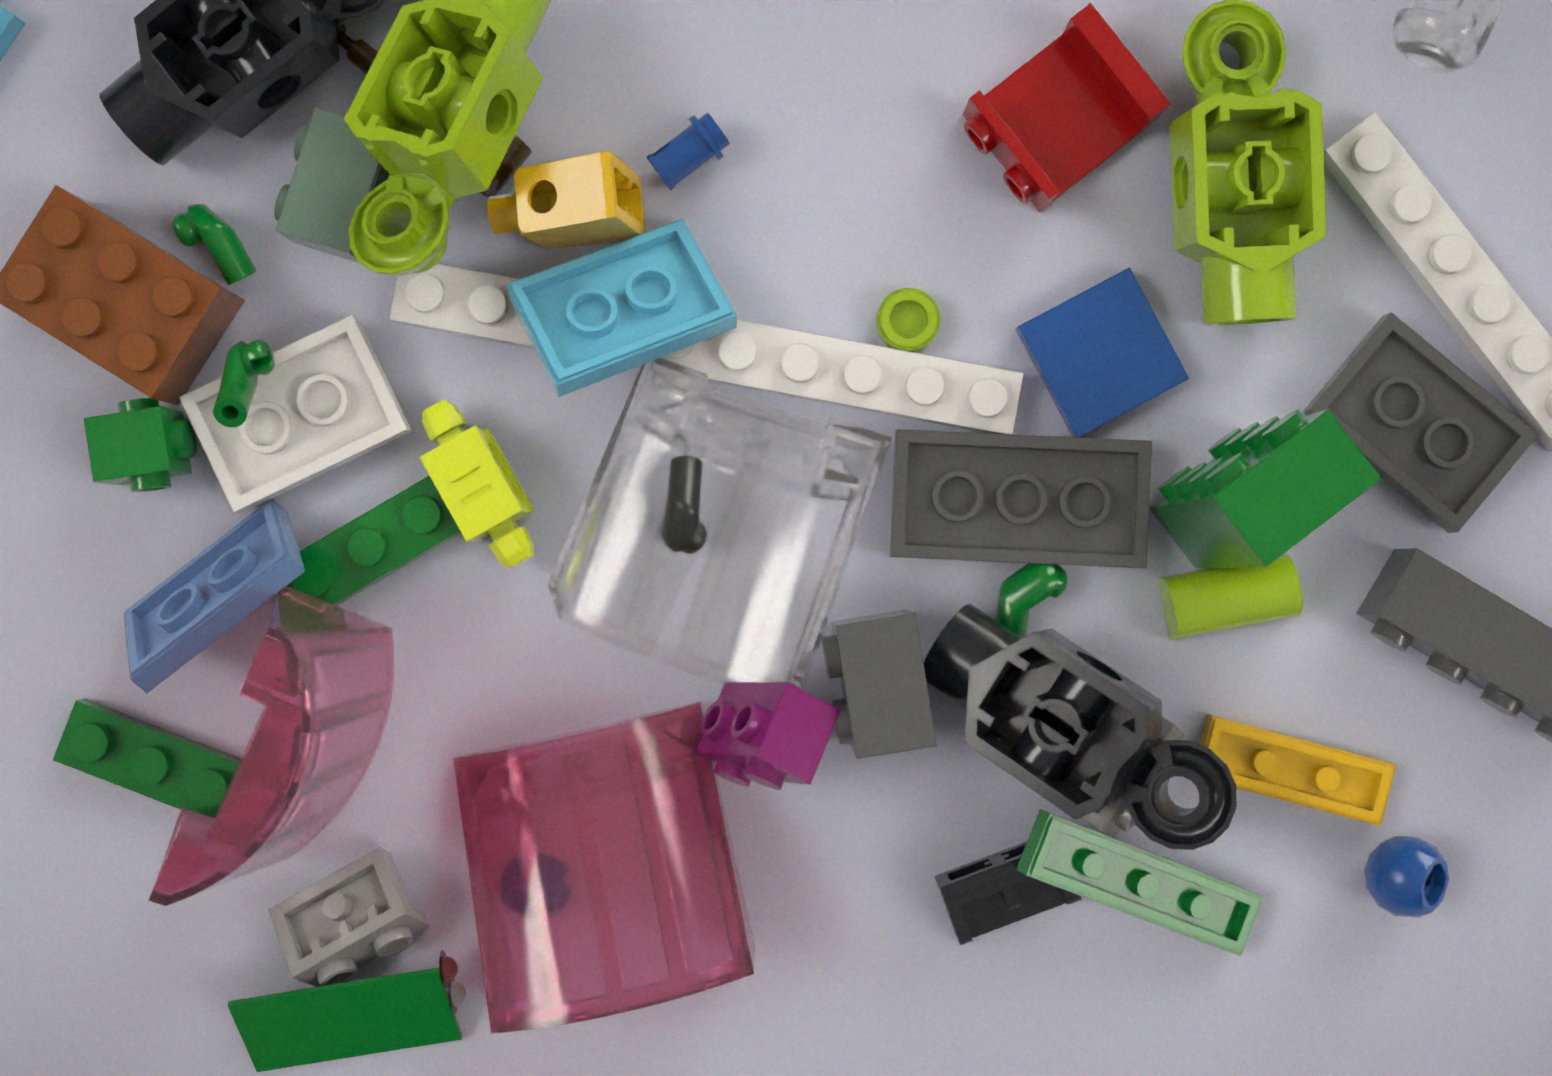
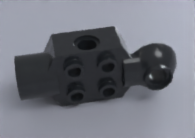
M155 0L134 17L140 60L101 91L99 98L110 117L122 132L146 156L160 165L167 164L212 126L239 138H244L340 60L336 26L346 18L363 17L380 8L385 0Z
M967 604L952 617L933 643L923 662L926 682L966 709L964 743L1073 819L1077 820L1097 811L1121 797L1126 801L1135 825L1150 840L1170 849L1194 850L1213 843L1229 828L1237 808L1236 784L1227 764L1207 747L1188 740H1167L1161 736L1162 700L1057 631L1050 628L1033 632L1022 638L974 605ZM1174 776L1184 777L1196 785L1199 792L1197 807L1192 809L1182 808L1170 799L1168 794L1170 778Z

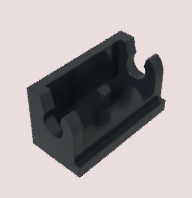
M1027 841L934 876L960 945L973 941L972 938L1062 904L1066 903L1068 905L1078 902L1082 898L1077 894L1031 878L1016 870Z

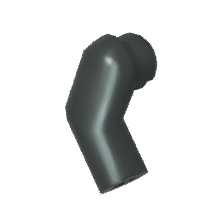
M683 455L671 459L668 495L661 527V536L665 545L673 552L681 551L688 555L698 552L704 546L707 537L706 528L703 523L699 522L702 462L693 456Z

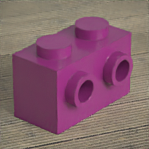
M725 682L718 700L708 708L702 719V738L696 753L716 762L713 771L715 774L742 786L749 787L751 781L776 790H781L784 782L811 785L840 710L789 682Z

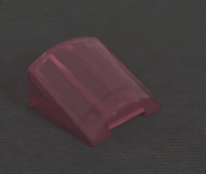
M285 586L276 593L267 628L245 675L239 696L265 706L215 818L187 808L181 809L148 901L168 906L289 859L313 840L336 817L365 776L385 729L394 681V644L391 627L288 586Z
M701 701L642 714L632 719L526 743L509 744L453 758L491 1034L559 1026L624 1013L689 996L754 974L755 942L717 774L713 772L715 764L714 761L696 753L702 738L701 723L704 715Z

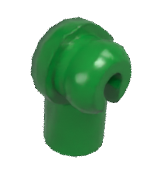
M188 205L187 212L174 216L172 227L180 242L185 246H193L199 241H204L228 285L256 272L235 230L206 205Z
M254 340L246 344L244 341H240L228 351L220 389L212 411L214 418L221 425L231 428L238 427L245 422L256 391L257 375L269 374L275 365L272 350L266 342Z
M1028 563L1006 578L999 589L996 621L1024 638L1027 631L1029 609L1049 596L1057 598L1065 591L1067 586L1065 570L1055 564Z

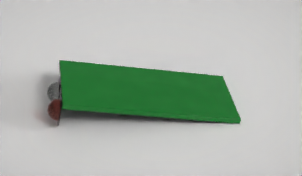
M441 950L438 968L232 1000L228 1002L227 1006L256 1071L262 1072L462 1040V1032L455 1014L458 1006L465 1001L467 992L462 983L454 980L458 973L457 962L452 957L446 956L444 950Z

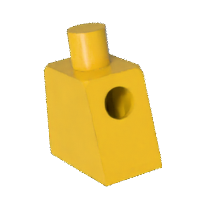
M611 151L518 168L513 175L515 193L489 196L487 201L488 220L494 234L520 231L523 237L547 249L616 243L646 232L641 177Z

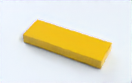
M1210 714L1206 715L1199 745L1211 749L1227 764L1236 788L1381 826L1396 764Z

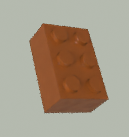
M55 185L0 272V304L150 398L178 406L181 403L179 397L187 393L245 299L88 201L58 185Z

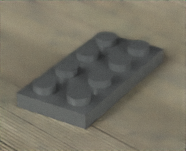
M897 429L895 431L890 557L1147 568L1152 441Z

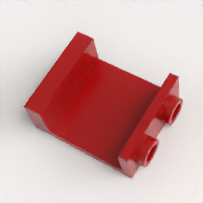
M1090 3L1069 20L1061 36L986 95H983L980 90L972 95L962 115L967 120L964 123L965 132L975 147L985 155L992 152L1006 169V172L1003 173V178L1013 195L1023 204L1031 201L1036 209L1041 212L1157 121L1171 103L1092 3Z

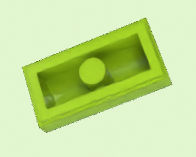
M1283 554L1267 567L1206 568L1158 578L1170 640L1296 617L1302 613L1303 595L1299 575L1294 562L1287 554Z

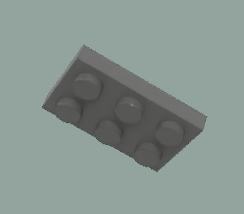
M1392 312L1383 315L1303 411L1305 415H1310L1329 409L1380 477L1447 533H1457L1461 530L1539 435Z

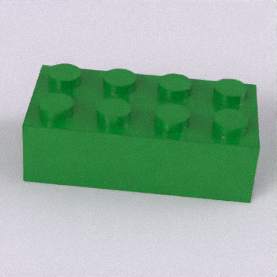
M1297 409L1282 419L1275 416L1262 425L1255 422L1243 431L1239 427L1221 438L1208 449L1214 458L1207 464L1203 462L1193 469L1187 466L1158 487L1163 498L1149 509L1194 568L1267 567L1382 478L1329 409L1303 416Z

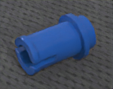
M708 112L699 119L694 115L691 116L689 120L692 124L655 153H650L646 157L670 191L675 188L676 184L713 156L718 160L724 157L721 150L727 147L730 142Z

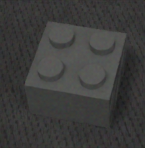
M900 610L831 621L833 635L822 637V645L829 679L840 677L843 698L832 700V706L840 710L835 723L840 745L851 743L856 759L936 747L916 613Z

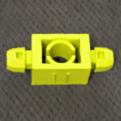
M447 400L439 401L422 412L423 426L430 441L438 442L439 446L419 458L466 542L482 541L491 536L493 542L488 546L498 561L507 568H513L534 556L533 542L526 527H518L516 521L532 513L535 509L490 428L480 429L477 425H474L465 431L464 427L468 425L467 421L457 406Z

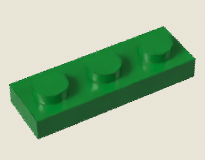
M427 476L300 550L305 572L285 586L283 591L301 622H310L461 534V531L431 477Z
M88 699L75 701L53 757V761L229 829L239 824L261 767Z

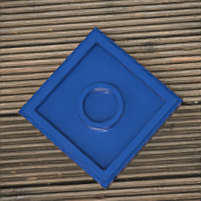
M1130 267L1019 325L1015 329L1072 437H1080L1189 379Z

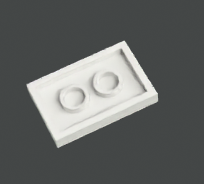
M354 315L339 320L273 352L274 368L267 375H257L258 383L247 418L238 427L230 428L221 425L214 418L212 412L222 377L179 397L233 512L243 513L412 432L359 319Z

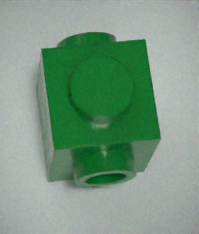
M139 398L119 402V413L83 418L93 482L112 485L130 483L131 492H149L171 488L170 477L192 474L190 458L195 456L196 440L190 422L184 420L183 412L159 406V400Z

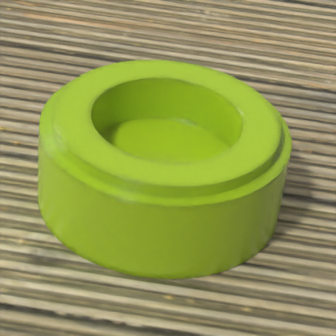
M902 288L890 293L881 303L876 316V329L882 342L888 348L913 353L927 347L936 336L940 326V313L935 301L924 291L915 288Z

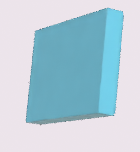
M683 219L506 284L508 297L558 397L737 328V314Z

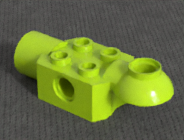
M423 0L401 7L344 117L345 122L359 141L390 173L386 181L366 194L355 209L350 223V249L360 264L379 274L405 275L427 271L441 260L447 247V235L450 228L449 212L455 200L489 189L543 80V76L530 60L526 51L551 0Z
M1225 0L1213 3L1193 20L1185 34L1182 58L1186 76L1197 90V105L1169 123L1174 251L1201 264L1203 325L1255 324L1296 319L1294 256L1326 237L1322 103L1298 89L1289 90L1284 87L1270 94V91L1274 88L1284 71L1287 49L1283 31L1270 12L1254 2L1245 0ZM1220 43H1226L1235 48L1240 59L1238 70L1230 69L1224 65L1219 55Z

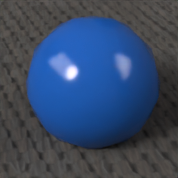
M1394 836L1382 841L1370 853L1364 868L1366 888L1377 905L1394 916L1419 918L1432 913L1443 901L1449 882L1446 860L1437 847L1419 837Z

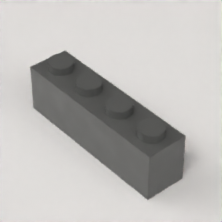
M1394 549L1356 613L1375 624L1370 633L1398 650L1405 652L1410 645L1429 657L1425 666L1451 682L1461 684L1465 678L1482 688L1484 691L1480 699L1498 711L1512 717H1517L1519 712L1524 713L1539 722L1534 731L1552 742V628L1420 549Z

